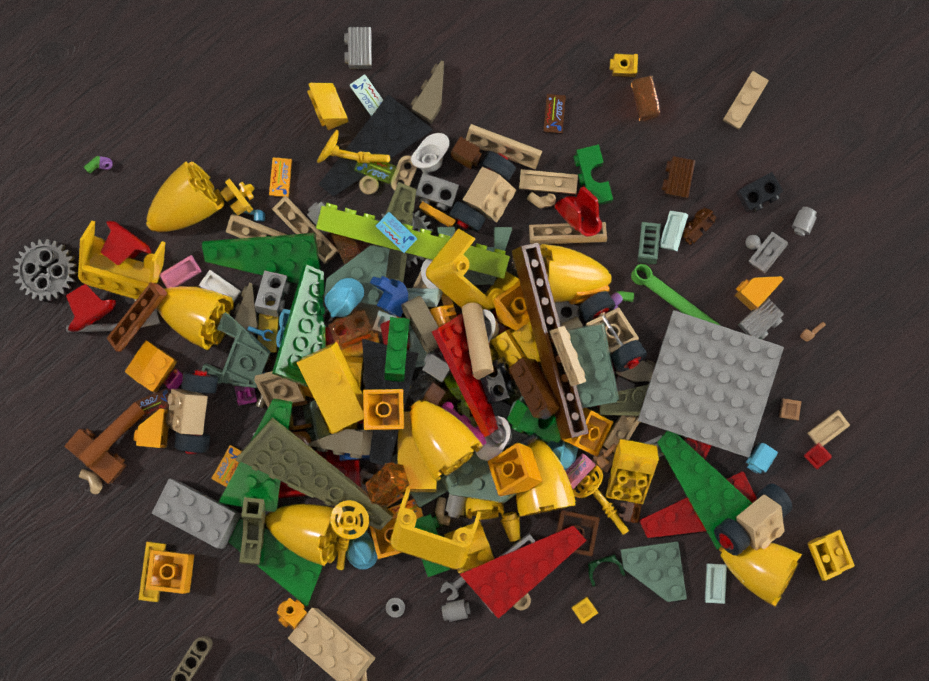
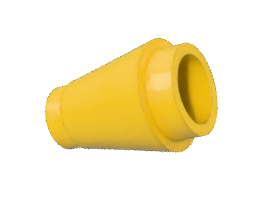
M508 512L501 515V523L509 541L520 540V519L517 513Z

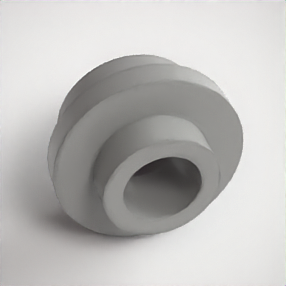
M392 598L386 604V612L391 617H399L405 611V604L399 598ZM397 604L399 610L393 611L392 605Z

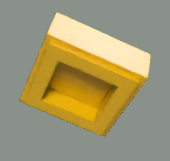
M585 597L571 607L582 624L598 614L588 597Z

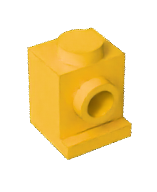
M614 54L613 59H610L609 69L613 70V76L635 77L637 74L638 54ZM620 62H627V66H621Z

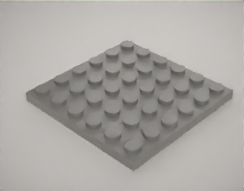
M673 310L637 421L749 458L784 347Z

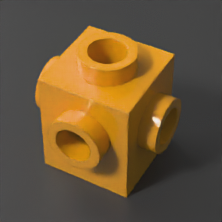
M291 598L283 601L278 607V621L284 627L290 626L295 630L307 614L304 610L305 606L298 600L294 602Z

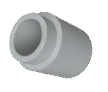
M802 207L798 211L792 225L794 233L799 236L809 235L817 218V212L811 208Z
M449 493L445 509L446 512H449L448 516L459 518L460 515H464L468 497L452 496Z
M462 599L443 605L442 614L444 621L449 620V622L467 619L468 614H471L469 602L465 603V600Z

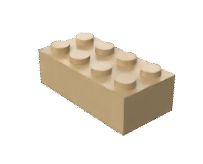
M311 608L288 637L293 644L336 681H358L375 660V657L317 608Z

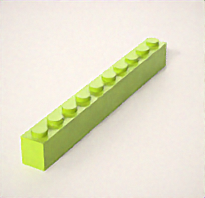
M326 203V206L321 205L316 229L401 251L375 226L379 221L375 220L374 215L364 213L362 217L356 215L357 211L345 208V211L337 210V205ZM402 223L417 238L407 249L406 253L434 260L450 240L448 235L439 233L438 237L431 235L432 231L420 228V232L412 230L413 226ZM476 243L475 247L470 246L463 254L469 260V270L504 279L510 256L505 255L506 251L495 248L494 252L487 250V246Z

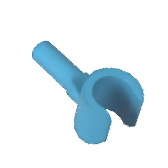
M247 210L243 212L254 215V221H265V213L261 210H253L250 213Z
M248 326V331L259 334L266 341H272L266 339L265 334L267 332L274 334L273 331L268 329L263 331Z

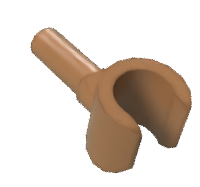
M822 322L812 331L806 328L800 337L808 342L826 324Z
M615 443L597 458V464L600 468L610 463L606 457L617 447Z

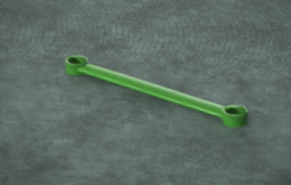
M637 265L632 271L631 278L636 284L645 285L681 313L720 325L655 277L647 265ZM637 270L643 271L647 279L639 277Z

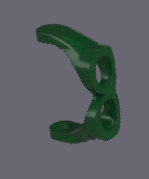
M615 554L588 563V574L592 587L595 586L593 571L602 562L617 564L620 568V573L622 576H625L622 564Z

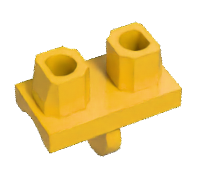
M228 179L225 182L228 186L220 194L227 202L235 196L238 200L230 206L237 215L242 214L246 210L248 213L252 212L253 208L244 197H248L249 200L254 198L252 194L254 191L253 185H245L241 182L239 184L241 189L238 190L233 182Z

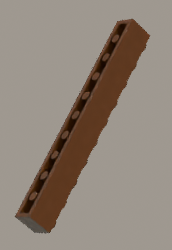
M539 242L520 246L512 250L544 376L561 409L554 413L561 440L588 434L577 386L570 385L550 334L551 330L561 326Z

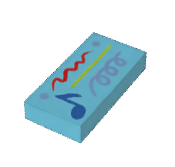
M390 212L375 225L403 253L417 240Z

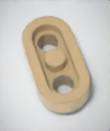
M404 156L399 160L391 179V186L394 191L398 181H403L407 186L411 185L417 167L411 162L412 156ZM406 163L411 164V168L405 169L404 165Z

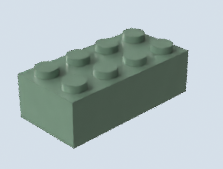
M604 322L567 329L571 337L572 346L578 354L577 359L580 367L585 372L586 382L576 385L582 408L617 402L619 395Z

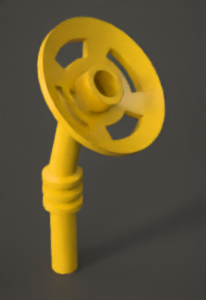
M336 129L321 152L317 163L324 161L329 155L367 164L370 162H389L390 156L371 154L370 152L354 153L340 150L339 146L336 145L339 131Z
M596 465L589 472V475H586L577 485L580 493H577L575 488L573 489L574 497L584 498L593 494L603 507L602 510H605V514H608L607 517L612 519L624 535L629 531L617 515V510H614L615 507L611 506L612 503H609L598 489L603 479V472Z
M352 500L342 501L337 504L330 515L331 527L340 536L337 542L338 558L336 568L338 570L344 569L349 539H356L362 536L369 525V516L366 509L360 503ZM351 506L355 509L353 512H343L342 507ZM360 513L362 514V517H363V526H362V527L360 526V523H361V519H360V516H359ZM336 514L338 515V517H337V524H338V526H339L338 528H337V526H336V524H335V515H336ZM355 530L356 534L349 535V531Z

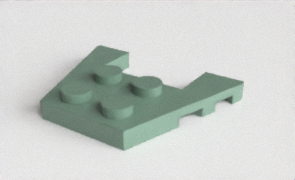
M437 227L438 234L448 235L451 238L455 233V227ZM494 227V247H487V250L494 252L496 248L505 251L512 227ZM469 269L464 274V277L473 285H494L496 279L495 276Z
M225 312L222 315L217 330L235 337L224 369L220 370L205 363L202 371H207L208 374L217 376L218 383L220 384L230 383L236 386L256 388L255 376L263 374L271 351Z

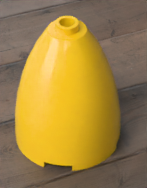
M192 161L190 163L184 162L168 177L155 195L147 214L146 224L151 231L169 232L191 226L224 206L223 197L218 189L215 190L214 185L209 180V175L200 166Z
M548 244L540 245L554 302L571 301L577 292L592 291L610 285L611 274L604 266L591 257L565 247ZM591 295L580 296L579 299H582V298H585V297H588V296H591Z
M179 286L164 289L167 295L158 305L157 310L173 330L205 350H210L212 345H218L222 341L226 333L217 330L222 315L225 312L230 315V310L234 309V302L231 297L199 287Z
M420 400L411 406L410 424L413 438L426 468L435 481L441 479L440 475L448 476L469 461L473 456L474 450L479 452L483 448L482 443L474 433L445 409L428 401L421 402Z
M538 438L537 441L528 445V447L532 449L543 482L528 491L516 494L520 517L575 506L573 489L564 467L552 449L543 440Z
M296 504L277 508L275 512L267 513L265 523L269 531L281 544L298 556L325 566L327 562L332 563L338 554L337 542L340 536L334 532L330 523L333 507L316 504ZM336 514V515H335V524H336V526H337V528H338V524H337V517H338V515Z
M772 542L767 548H759L757 551L748 546L737 556L728 553L722 546L719 549L722 552L721 557L732 574L748 590L774 607L778 604L781 594L787 588L799 564L797 561L802 556L798 552Z

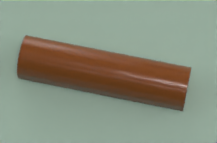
M150 282L109 334L107 340L115 351L122 352L165 298L167 293L160 285Z
M136 402L133 403L78 455V459L89 468L145 412Z

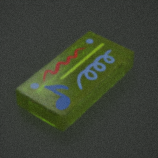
M357 162L354 171L390 184L397 166L387 162H370L369 164Z

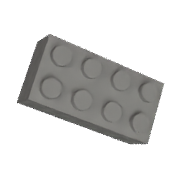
M170 478L152 511V514L220 549H225L242 515L194 488Z

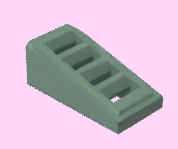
M642 222L637 262L657 263L661 224ZM645 230L656 231V234L645 233ZM644 238H652L655 241L644 240ZM643 245H645V246H653L654 249H651V248H643Z
M314 400L304 405L305 423H312V427L306 428L311 441L329 436L330 433L319 409H316V401Z

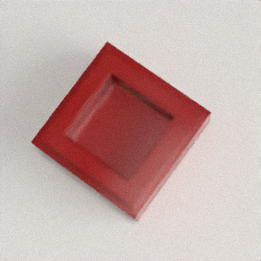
M819 442L804 454V457L816 469H819L832 457Z

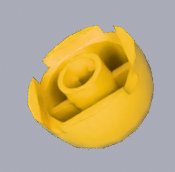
M467 498L466 517L472 519V516H476L478 511L482 512L479 520L499 517L498 513L504 514L503 503Z

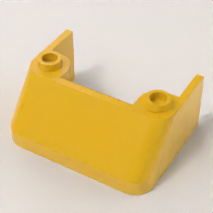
M95 221L90 222L80 238L78 278L82 283L136 300L150 282L157 284L164 263L165 242H161L155 254L146 255L144 262L127 258L121 265H117L101 253L105 240L95 236Z
M458 229L427 267L426 277L460 308L468 303H478L482 305V310L494 309L493 300L517 284L519 278L506 271L504 279L498 277L494 285L483 294L464 277L470 263L463 254L474 242L475 238Z
M406 488L391 536V546L393 549L454 570L461 569L466 562L482 512H477L472 530L465 527L459 528L455 531L451 540L414 528L417 517L412 510L406 508L410 496V489Z

